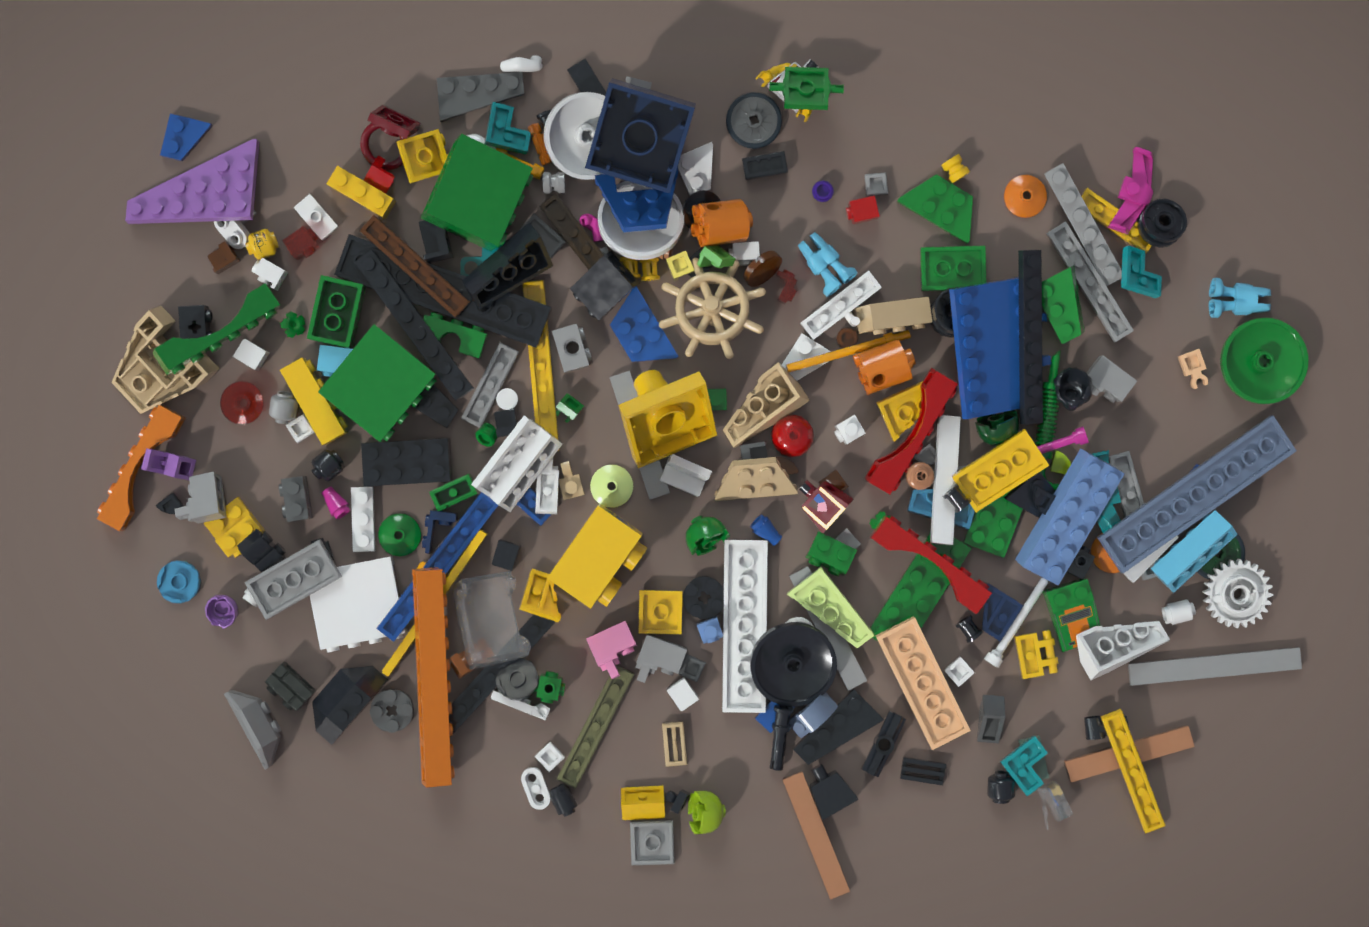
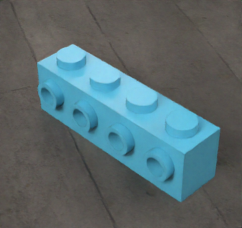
M1214 510L1211 514H1207L1196 528L1191 529L1183 540L1174 544L1163 558H1159L1151 570L1174 593L1238 534L1233 526Z

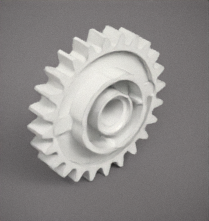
M1229 559L1228 565L1221 562L1220 570L1213 568L1215 575H1207L1211 580L1210 582H1204L1208 589L1202 591V593L1208 595L1207 598L1203 599V602L1209 603L1206 610H1213L1210 616L1213 618L1218 617L1217 622L1219 623L1225 621V625L1228 627L1233 623L1235 628H1238L1240 623L1246 628L1248 621L1255 624V617L1263 619L1260 613L1268 612L1265 605H1271L1272 603L1267 598L1273 596V594L1268 592L1273 586L1266 584L1270 578L1263 576L1265 571L1263 569L1257 570V564L1251 565V562L1245 560L1243 563L1241 559H1237L1236 563ZM1240 588L1242 591L1241 596L1235 599L1234 592Z

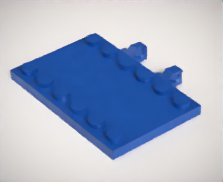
M1019 277L949 289L962 419H972L1020 409ZM1042 313V322H1047L1046 313ZM1042 355V366L1050 365L1051 356Z

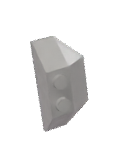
M230 690L224 693L265 770L273 765L281 738L279 733L281 728L277 721H273L269 715L271 710L265 701L262 702L261 698Z

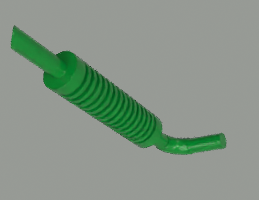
M1061 350L1051 357L1048 382H1043V423L1037 425L1039 427L1036 430L1038 431L1036 433L1038 438H1035L1037 446L1055 441L1053 440L1055 438L1053 434H1056V431H1054L1057 428L1055 427L1057 425L1055 421L1058 420L1056 412H1059L1057 404H1060V402L1057 400L1053 382L1058 375ZM1051 451L1042 454L1046 461L1047 459H1053V452ZM1045 468V469H1043L1042 471H1040V473H1041V474L1044 476V478L1046 479V475H1045L1046 468ZM1049 482L1056 491L1059 484Z

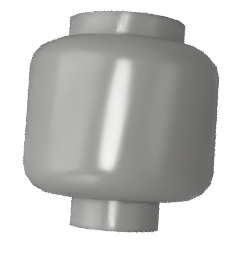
M278 391L277 394L271 397L269 415L275 419V422L288 424V421L294 420L297 417L298 402L292 392Z

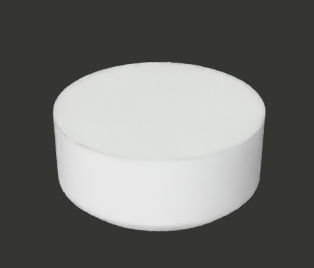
M502 389L497 394V404L504 410H510L517 405L518 395L512 389Z

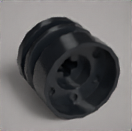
M947 289L930 306L932 323L930 324L934 331L941 336L953 338L952 316H948L951 310L950 292Z

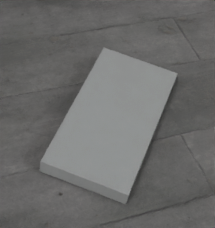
M319 539L244 583L264 618L268 620L341 578L342 575L322 540Z

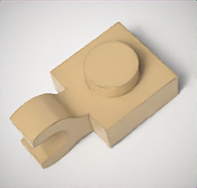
M570 462L560 463L564 478L559 479L563 500L585 495L580 475L572 474Z

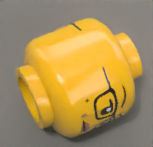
M262 229L249 234V242L245 243L249 255L254 254L258 260L275 255L276 248H279L274 232H270L268 229Z

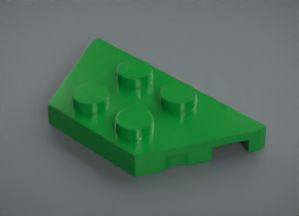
M936 174L898 198L897 202L964 243H969L973 196Z

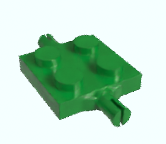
M785 67L783 83L770 82L769 91H782L784 109L828 110L830 93L843 94L844 84H831L829 68Z

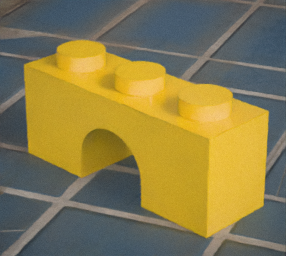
M338 165L327 182V185L356 201L385 220L396 203V200Z

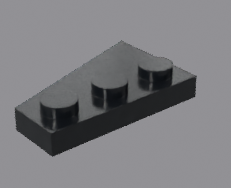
M1039 472L1012 489L1004 498L1040 518L1042 513L1033 502L1035 486L1037 485L1054 494L1055 489Z

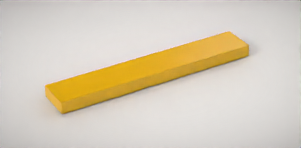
M1118 709L1100 716L1145 834L1166 826L1123 711Z

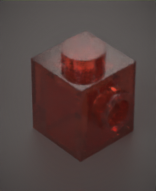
M304 226L282 240L296 260L303 256L305 258L311 256L316 252L315 248L319 246L316 242L318 237L312 228L308 230Z

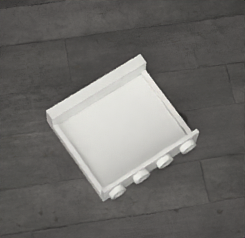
M393 556L339 566L337 568L342 577L310 595L320 650L326 649L327 652L340 650L339 646L342 645L354 648L361 646L360 642L369 640V644L382 642V638L386 637L376 627L399 599L393 567ZM404 628L396 639L403 638V634L408 632V630Z

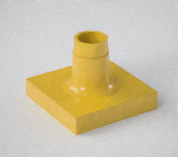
M645 371L634 381V388L638 397L618 405L631 454L638 468L717 436L707 385L700 371L670 384L664 380L659 371Z

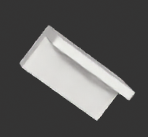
M672 454L667 460L660 481L698 497L701 494L705 481L710 478L712 471Z

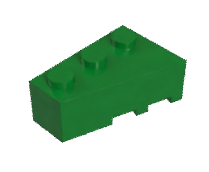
M1075 265L1042 281V307L1062 344L1085 332L1075 276Z

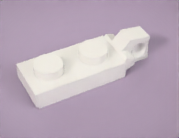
M553 457L537 477L536 514H557L559 470L558 466H553Z
M493 690L491 699L543 720H546L550 708L542 703L535 706L530 705L531 700L528 699L521 701L510 700L504 697L499 690L498 692Z

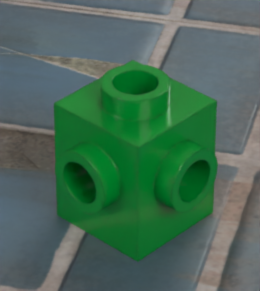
M546 671L545 674L542 673L540 675L538 687L535 691H537L536 697L541 698V702L553 703L554 700L558 701L559 696L564 695L566 684L562 683L563 677H559V673ZM548 684L552 685L553 691L547 692L545 686Z

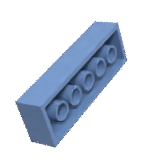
M1080 448L1053 495L1056 497L1046 515L1042 513L1015 560L1027 570L1059 585L1125 473Z

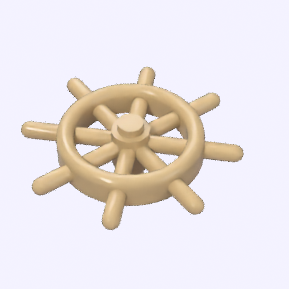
M693 258L692 266L696 276L689 279L681 289L669 283L662 284V290L677 296L675 304L676 316L661 320L659 327L665 329L679 324L682 331L691 338L685 351L687 357H691L698 344L701 343L705 345L721 344L725 357L731 359L734 354L729 341L737 337L744 328L758 334L764 331L761 325L748 320L749 300L764 296L766 290L758 288L749 292L745 291L743 286L733 278L740 265L738 260H735L733 266H729L725 274L721 272H704L703 268L697 265L699 259ZM709 284H719L714 296H712ZM700 287L704 299L691 293ZM727 288L732 290L736 295L734 297L722 300ZM686 301L700 307L684 312ZM740 304L741 307L739 315L725 309ZM703 316L697 329L689 323V320ZM721 317L734 322V324L725 330ZM708 325L715 327L717 333H706L705 331Z

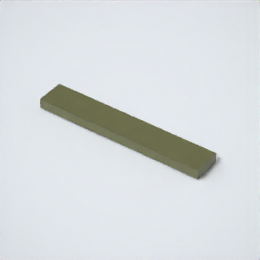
M616 665L620 676L611 679L610 676L608 677L557 777V780L575 789L635 674L619 665Z

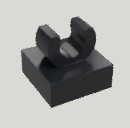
M682 789L679 794H676L670 790L664 799L673 803L670 810L679 814L690 793Z

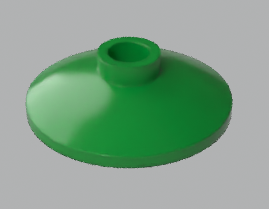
M393 514L387 517L379 527V543L387 553L393 556H406L415 551L421 541L420 526L409 515ZM397 531L402 532L403 536L401 539L395 537Z

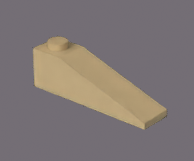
M778 362L761 375L756 387L752 392H749L746 396V401L740 409H737L723 431L732 446L736 448L776 424L781 418L794 413L810 400L796 379Z

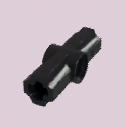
M892 711L888 712L878 735L874 738L873 745L861 768L862 770L879 777L889 754L894 750V744L906 718ZM881 739L889 740V746L886 749L878 747Z

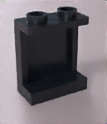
M610 251L602 256L570 289L574 297L588 308V313L599 321L631 290L636 288L640 282L616 255Z

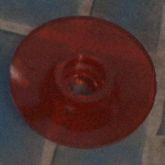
M241 381L229 385L224 390L220 399L222 413L229 421L243 425L255 421L260 416L264 407L262 393L255 385ZM242 399L247 401L246 407H241L240 401Z

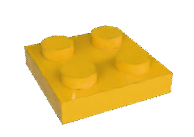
M639 590L638 633L682 634L683 591Z

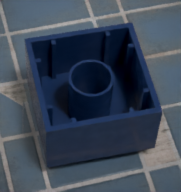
M612 78L607 88L585 168L670 193L696 103Z

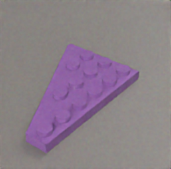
M257 139L247 141L128 200L125 221L128 224L253 220L259 141Z

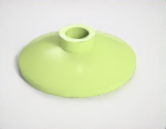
M606 465L598 469L593 475L590 484L591 493L599 504L611 508L618 507L626 503L631 497L633 480L624 468L618 465ZM614 482L616 488L609 490L607 487L608 483Z

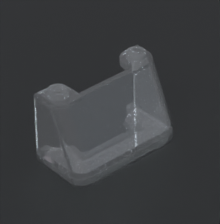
M511 571L461 579L453 586V600L466 660L469 663L470 670L529 655L530 642L519 634L511 598L517 586L514 576L512 577Z

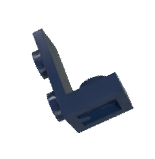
M430 510V514H426L425 527H428L427 536H423L422 548H425V553L430 554L432 552L435 521L439 520L438 524L451 526L452 522H457L458 513Z

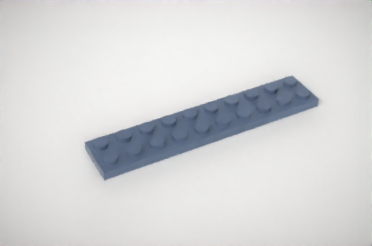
M1271 415L1097 538L1120 573H1125L1297 450L1275 417Z

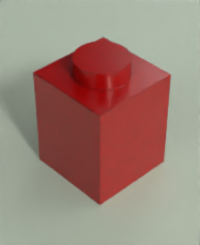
M875 195L849 201V207L845 208L847 218L852 220L853 224L875 220L880 217Z

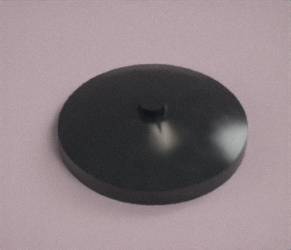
M789 622L769 629L759 638L751 653L750 670L755 686L764 697L783 706H802L811 703L819 695H824L830 688L837 671V658L833 645L823 632L809 624Z

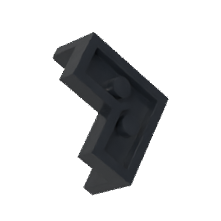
M425 220L420 221L419 227L426 255H423L424 260L428 263H434L454 258L448 232Z

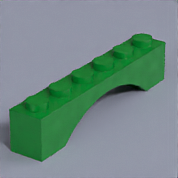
M265 283L247 294L237 316L221 330L199 338L182 339L173 337L154 348L153 355L167 376L171 373L176 375L186 368L184 365L192 361L194 364L203 359V354L211 351L213 353L223 346L221 343L229 339L231 342L241 336L240 332L248 329L250 331L259 325L258 321L263 318L268 320L274 317L280 304Z

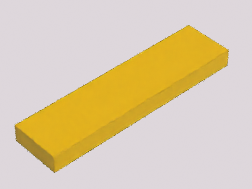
M1086 188L1081 197L1093 219L1107 228L1119 209ZM1137 221L1128 235L1107 228L1135 248L1144 250L1145 254L1151 248V245L1144 241L1139 234Z

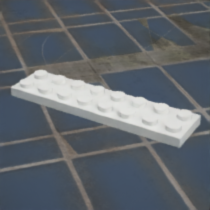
M724 540L722 712L766 713V697L760 693L754 684L750 670V658L756 642L767 632L768 540Z

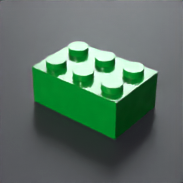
M321 275L307 339L353 349L367 286Z

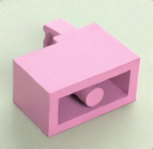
M626 621L586 638L597 665L602 671L607 670L611 679L620 676L616 665L620 664L619 654L622 653L623 656L634 652V647L638 646Z

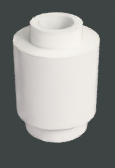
M1187 599L1166 604V607H1162V615L1166 624L1171 623L1174 625L1193 620V615H1196L1194 604L1192 602L1189 603Z

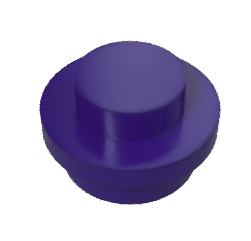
M824 180L818 181L812 188V195L819 202L829 201L834 193L833 186Z

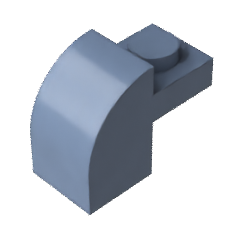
M827 693L819 695L814 701L807 704L804 709L791 717L789 724H791V728L802 738L822 725L833 714L838 705Z

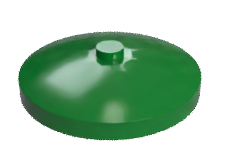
M1257 318L1239 325L1230 333L1222 347L1220 366L1225 382L1237 396L1255 404H1271L1290 397L1302 385L1308 370V352L1302 337L1289 324L1274 318Z

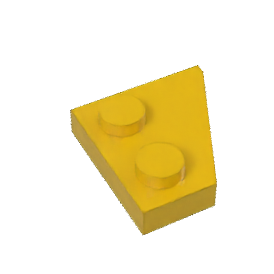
M532 568L519 610L559 622L561 614L557 608L556 602L558 600L553 588L554 583L547 579L548 573Z

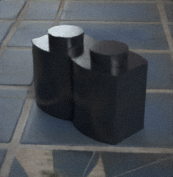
M256 529L237 545L240 553L251 564L255 565L260 572L286 559L284 555L286 553L285 549L279 543L275 545L272 542L273 539L266 531L262 533Z

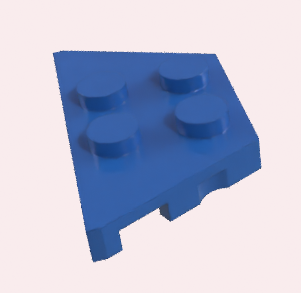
M637 287L634 288L610 324L632 362L678 358V354L663 329L659 327L657 319Z

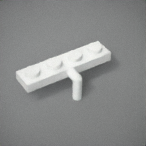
M867 271L800 324L812 340L843 317L846 318L851 326L855 327L860 323V319L855 317L851 311L882 287L870 271Z

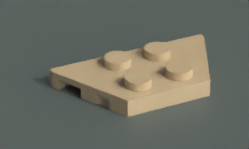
M776 457L734 460L728 468V473L724 475L719 490L715 491V501L798 494L796 484L791 482L785 469L781 468V464Z

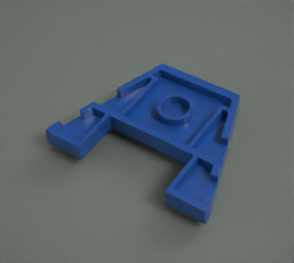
M677 167L670 193L656 189L617 192L615 177L606 174L595 175V183L601 189L605 201L610 205L611 211L623 233L666 229L679 170Z

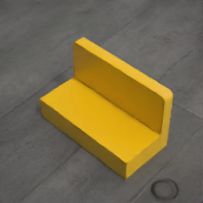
M664 785L621 788L622 820L665 818Z

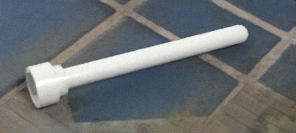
M1043 577L1039 580L995 650L992 649L991 653L988 652L984 659L997 668L1000 667L1003 662V652L1047 586L1048 580Z

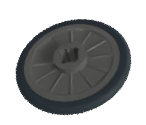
M756 92L747 93L735 99L730 105L726 115L727 130L733 140L741 146L752 149L762 148L772 143L778 136L782 127V114L776 102L769 96ZM756 116L759 123L752 125L750 118Z

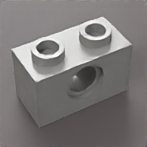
M573 324L552 331L564 373L590 366L589 361L592 360L589 348L585 349L583 345V340H586L583 327L578 328L577 324ZM571 342H576L579 345V350L575 354H570L567 351V346Z

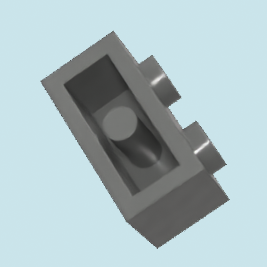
M307 476L281 479L279 494L281 497H284L285 505H282V514L284 518H287V522L313 518Z

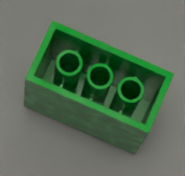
M461 133L451 147L420 218L489 251L499 248L507 238L508 234L505 233V230L508 226L512 225L516 214L513 213L517 206L521 205L525 194H522V192L532 181L533 175L530 173L533 168Z
M373 324L318 393L375 439L382 442L383 439L385 441L390 439L395 433V430L392 428L397 422L399 424L404 422L409 415L406 411L411 405L416 407L423 398L420 394L425 388L429 391L437 380L434 379L436 376L434 372Z

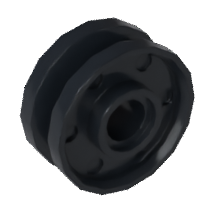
M1157 199L1151 202L1139 216L1137 223L1138 231L1143 240L1151 246L1158 248L1169 247L1185 232L1187 227L1186 213L1180 205L1172 200Z

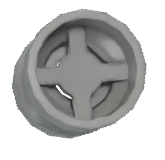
M543 172L544 194H550L552 191L565 193L564 172H557L554 175L550 172Z

